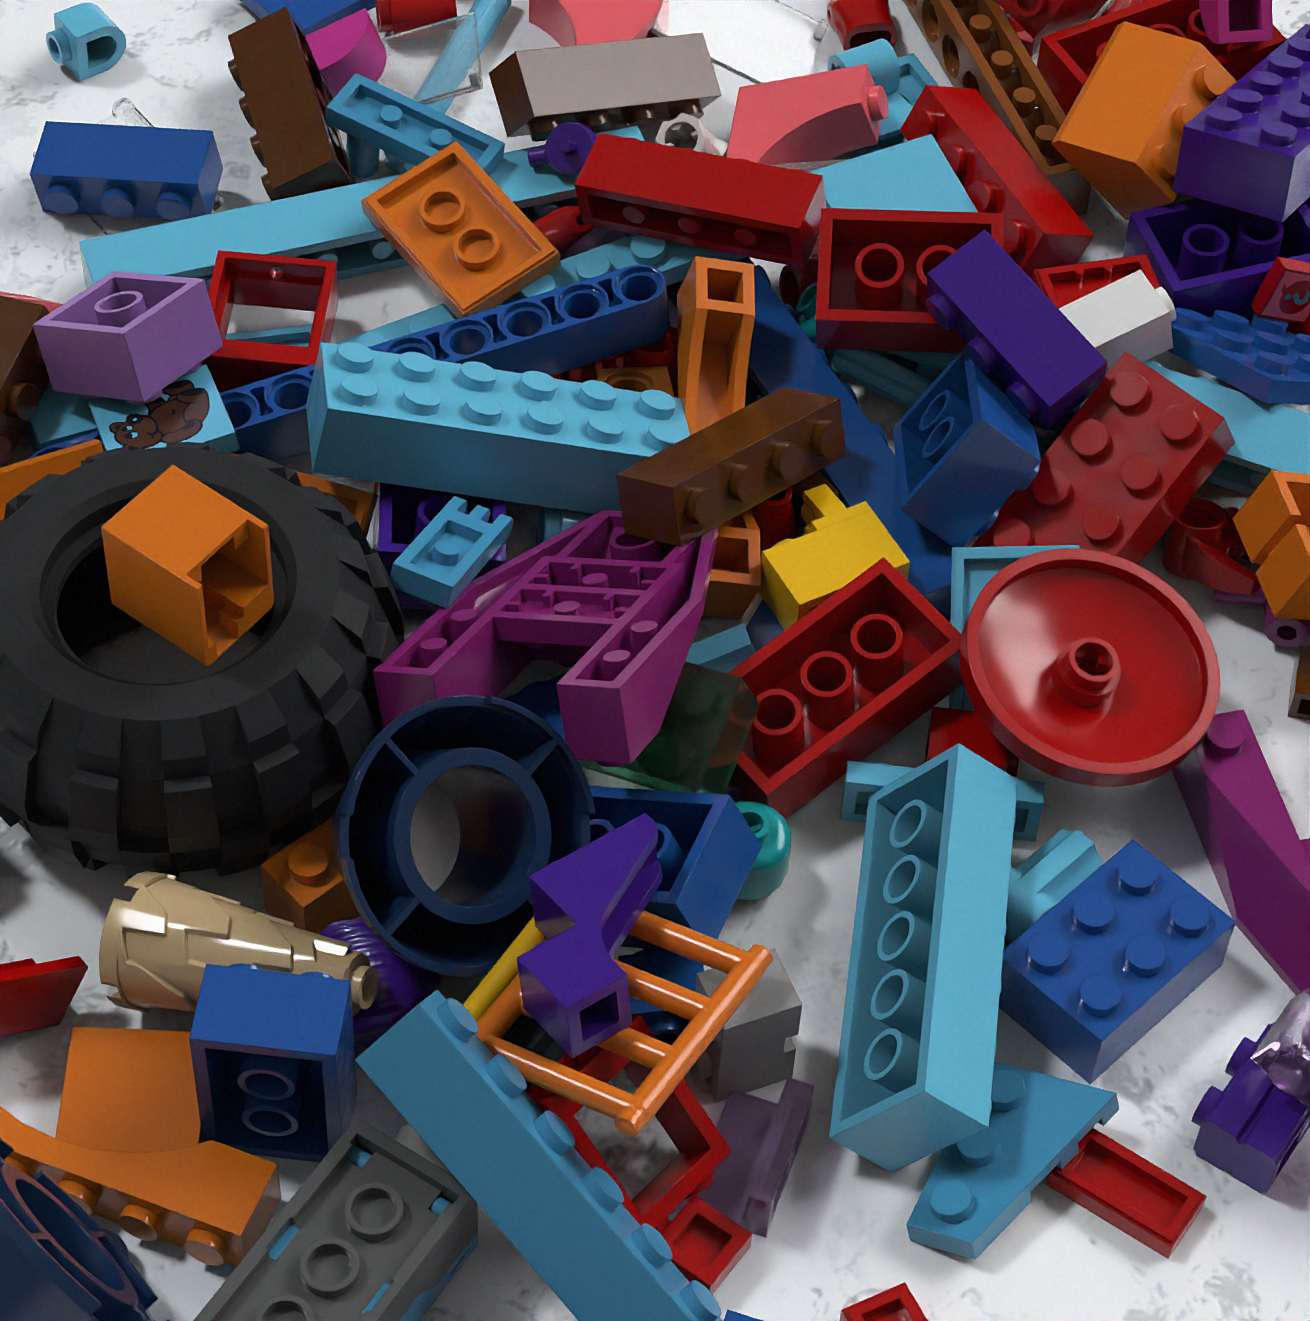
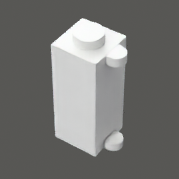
M1141 269L1059 308L1107 360L1106 375L1125 351L1139 361L1144 362L1173 348L1171 322L1177 319L1173 302L1164 288H1153Z

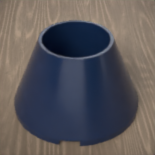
M474 695L447 696L419 704L402 713L377 734L365 749L353 770L333 817L331 832L332 850L337 868L356 909L369 929L390 951L410 964L435 974L451 977L485 976L534 916L529 876L545 868L548 864L589 844L591 836L589 814L596 813L590 787L580 763L563 738L547 722L528 709L505 699ZM433 781L441 786L450 798L455 808L460 828V844L455 864L446 880L435 891L426 884L418 872L410 845V827L415 807L423 792Z
M0 1138V1321H155L148 1308L158 1297L120 1248L42 1170L31 1178L4 1160L14 1149Z

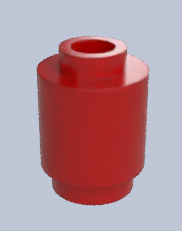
M376 0V18L379 33L388 32L391 43L444 38L445 32L457 31L456 0Z

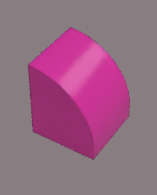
M1199 0L1203 26L1211 42L1224 44L1273 40L1272 0Z
M366 8L305 36L317 67L333 98L355 73L377 82L384 71L387 59L386 50Z

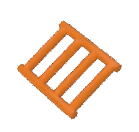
M643 910L628 935L726 973L727 976L712 995L707 997L613 959L627 974L630 997L690 1021L672 1045L629 1027L596 1045L652 1069L633 1094L501 1039L521 1014L534 1019L523 1008L519 973L478 1020V1032L476 1035L494 1056L501 1054L507 1057L519 1069L525 1081L615 1119L614 1124L617 1130L626 1137L634 1138L644 1125L649 1123L762 978L763 973L773 961V956L768 949L755 944L748 951H745Z

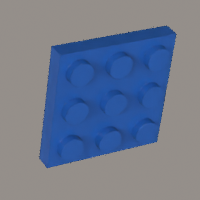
M1175 308L1177 319L1171 322L1173 348L1167 350L1168 352L1264 403L1310 405V335H1294L1286 331L1288 327L1286 321L1259 317L1256 313H1254L1252 320H1247L1240 315L1222 310H1216L1213 317H1206L1189 309Z

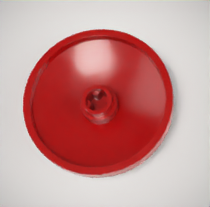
M1065 548L1037 552L1018 559L1007 565L987 582L979 593L965 621L961 635L960 668L962 679L969 699L982 722L1017 757L1042 772L1065 781L1095 787H1121L1147 782L1160 777L1179 765L1194 750L1216 712L1220 694V669L1216 651L1204 624L1188 602L1164 580L1147 569L1115 555L1087 549Z

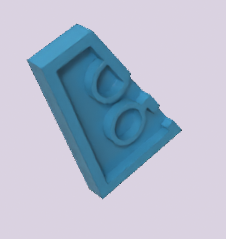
M994 1061L991 1091L992 1108L989 1116V1127L942 1150L906 1224L910 1241L976 1260L1031 1203V1191L1053 1168L1057 1166L1063 1169L1079 1152L1077 1143L1097 1123L1104 1126L1118 1112L1117 1093Z

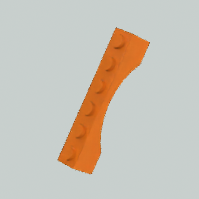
M695 256L677 293L678 398H681L690 435L745 407L747 371L755 320L754 264ZM752 508L719 526L702 616L741 620L761 587L760 529L754 519Z
M0 1106V1138L14 1149L4 1160L31 1178L42 1170L89 1216L95 1214L117 1222L127 1233L144 1241H155L159 1238L181 1246L188 1254L202 1263L212 1266L226 1263L237 1267L265 1232L281 1201L278 1164L214 1140L178 1149L137 1153L98 1150L55 1139L22 1123Z

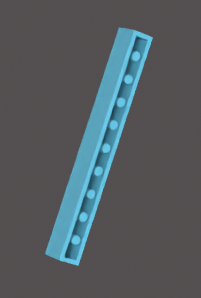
M638 125L602 132L604 134L633 137L645 141ZM545 144L504 153L503 160L489 176L531 222L555 209L565 206H579L574 185L578 176H563L557 173L550 164L541 165L537 168L530 166L527 155L528 150L545 147ZM402 174L79 241L86 288L111 272L120 271L204 279L207 291H209L218 250L336 261L337 281L408 266V262L366 217L361 205L362 199ZM272 268L273 270L278 272L282 271V269L280 268Z

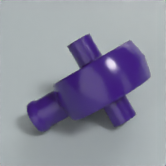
M563 123L551 131L546 140L545 147L528 150L529 164L532 168L550 164L557 173L563 176H579L597 137L588 126L582 123Z

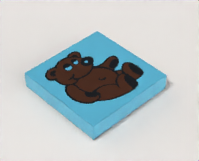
M207 364L202 365L191 374L177 378L162 389L163 394L159 398L149 403L131 405L123 399L106 397L88 401L105 451L125 446L129 451L166 447L167 442L209 444V447H214L216 452L224 454L240 449L236 432Z

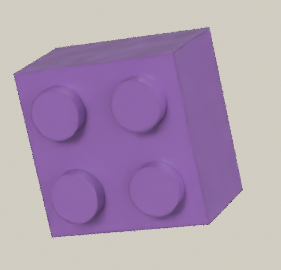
M113 271L32 324L53 391L81 394L84 399L101 397L123 399L131 405H140L156 400L163 394V388L180 376L197 371L202 366L204 359L223 347L205 281L198 278Z

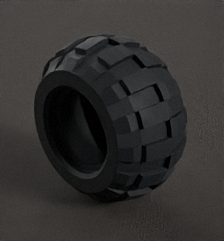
M167 442L166 447L129 451L125 446L86 457V460L81 461L80 467L64 475L48 474L6 503L4 519L0 520V817L10 827L18 822L30 833V836L44 852L82 869L86 867L94 871L109 863L120 865L123 867L128 879L137 873L145 871L170 874L178 878L180 872L216 868L220 877L241 872L265 862L268 858L270 847L279 842L291 844L332 817L356 764L372 740L383 730L373 670L379 664H383L387 657L405 641L403 615L398 596L378 553H371V547L356 518L331 494L325 496L316 487L302 486L296 471L249 452L232 456L216 452L214 447H209V444L194 442ZM173 464L269 525L274 604L248 630L261 636V640L245 657L227 668L201 678L166 684H147L116 679L97 672L80 659L92 648L107 639L127 630L143 626L142 623L114 606L111 602L101 527Z

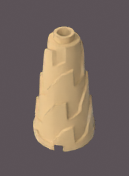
M151 871L137 873L124 884V886L138 889L131 901L114 898L104 923L99 949L101 984L117 987L118 992L106 997L116 1006L144 1013H149L150 1009L195 1012L206 964L230 966L244 963L257 966L264 971L299 975L306 972H321L335 979L350 980L353 1016L360 1009L369 1008L377 994L379 984L378 972L374 967H371L367 955L351 950L352 944L296 928L295 923L257 912L254 909L241 906V902L182 883L174 875Z

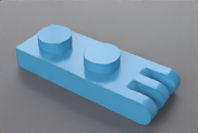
M454 496L392 564L389 578L393 587L408 593L417 602L427 605H439L448 609L507 540L512 530L514 519L500 514L492 524L488 523L490 509L477 505L467 515L465 514L467 500Z

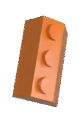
M1125 21L1118 24L1051 144L1127 221L1131 212L1164 206L1174 202L1178 192L1173 191L1184 125L1237 81L1200 42Z

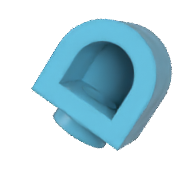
M81 3L54 13L55 30L46 34L48 50L54 61L58 64L63 63L79 81L111 69L123 56L126 48L125 34L96 4Z

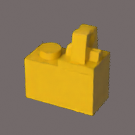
M826 484L803 492L802 499L804 504L801 507V517L807 525L804 527V535L795 539H784L771 548L762 551L761 587L758 593L784 631L883 557L906 580L908 579L909 559L866 501L846 508Z

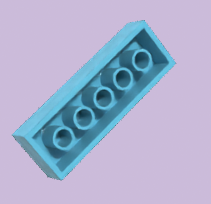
M345 342L340 345L320 343L306 403L312 473L597 514L602 510L621 511L616 474L690 436L681 398L672 397L663 391L652 389L643 392L613 388L607 383L596 380H588L583 383L560 380L539 371H527L522 374L496 370L489 365L475 361L463 364L433 360L429 356L418 352L394 354L375 351L365 345L354 342Z
M960 743L870 794L868 800L829 1139L890 1172L897 1171L989 1127V1116L992 1108L991 1091L994 1056L997 1048L996 1032L999 996L1002 989L1001 973L1004 937L1007 930L1006 913L1009 880L1011 877L1013 830L1016 821L1015 807L1018 780Z

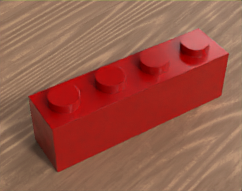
M926 85L900 129L905 138L910 141L932 134L977 211L981 213H1004L1003 249L1030 278H1032V272L1035 269L1077 264L1094 238V234L976 89Z
M599 133L574 184L582 224L805 268L820 234L821 208H826L823 175L808 173L800 169L781 168L751 162L742 158L734 159L698 152L689 148H677L641 141L633 137H620Z

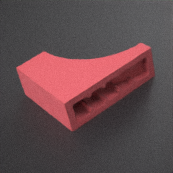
M529 0V22L548 33L561 47L667 36L669 3L663 0Z
M867 64L739 87L726 157L742 158L755 163L787 169H800L809 173L837 156L862 147L876 145L879 140L881 120L888 117V101L882 85L875 86Z

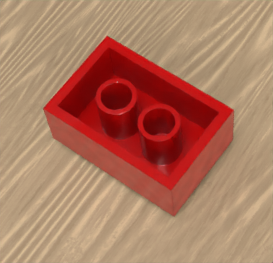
M821 208L815 319L817 349L959 353L967 342L953 327L949 330L943 329L933 319L926 307L927 273L984 229L1003 248L1004 213Z

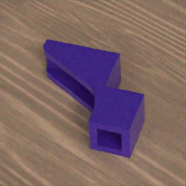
M646 813L607 832L602 837L548 864L545 868L529 876L535 927L548 940L539 943L532 950L517 957L523 1008L572 1059L632 1025L627 974L612 958L662 882V870L657 860L656 850L658 828L655 821Z

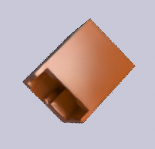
M173 464L101 527L112 604L206 666H210L259 621L274 604L269 525Z

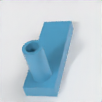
M358 73L353 75L326 107V124L347 133L346 155L352 174L356 177H369L378 171L380 149L417 166L457 141L488 176L492 174L504 157V142Z

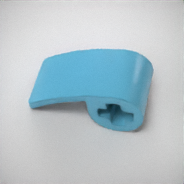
M881 38L831 55L828 59V71L867 64L875 86H883L888 101V117L881 120L879 140L901 134L900 129L913 107L898 92L901 75L900 65L891 44Z

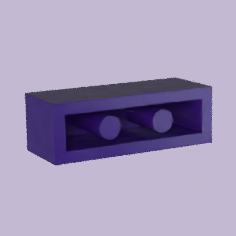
M985 229L927 273V300L925 304L933 319L943 329L949 330L953 327L967 342L965 348L971 360L983 373L990 374L993 371L1008 387L1006 389L1008 399L1025 418L1030 419L1034 416L1048 430L1089 398L1105 378L1107 360Z

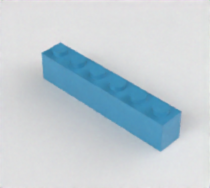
M437 989L355 1059L358 1065L578 1321H722L720 1318L722 1314L721 1308L712 1293L696 1280L689 1282L672 1263L673 1254L663 1236L651 1225L646 1223L640 1225L623 1206L624 1196L613 1178L599 1167L592 1169L573 1148L575 1139L568 1126L555 1113L546 1110L544 1113L524 1091L527 1088V1084L522 1073L507 1057L501 1054L493 1055L476 1035L478 1025L470 1012L460 1002L453 998L446 1000Z

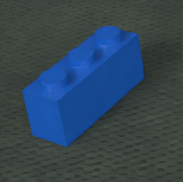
M46 121L30 170V177L43 211L66 215L79 213L111 215L117 218L144 217L178 221L211 214L223 172V165L213 131Z

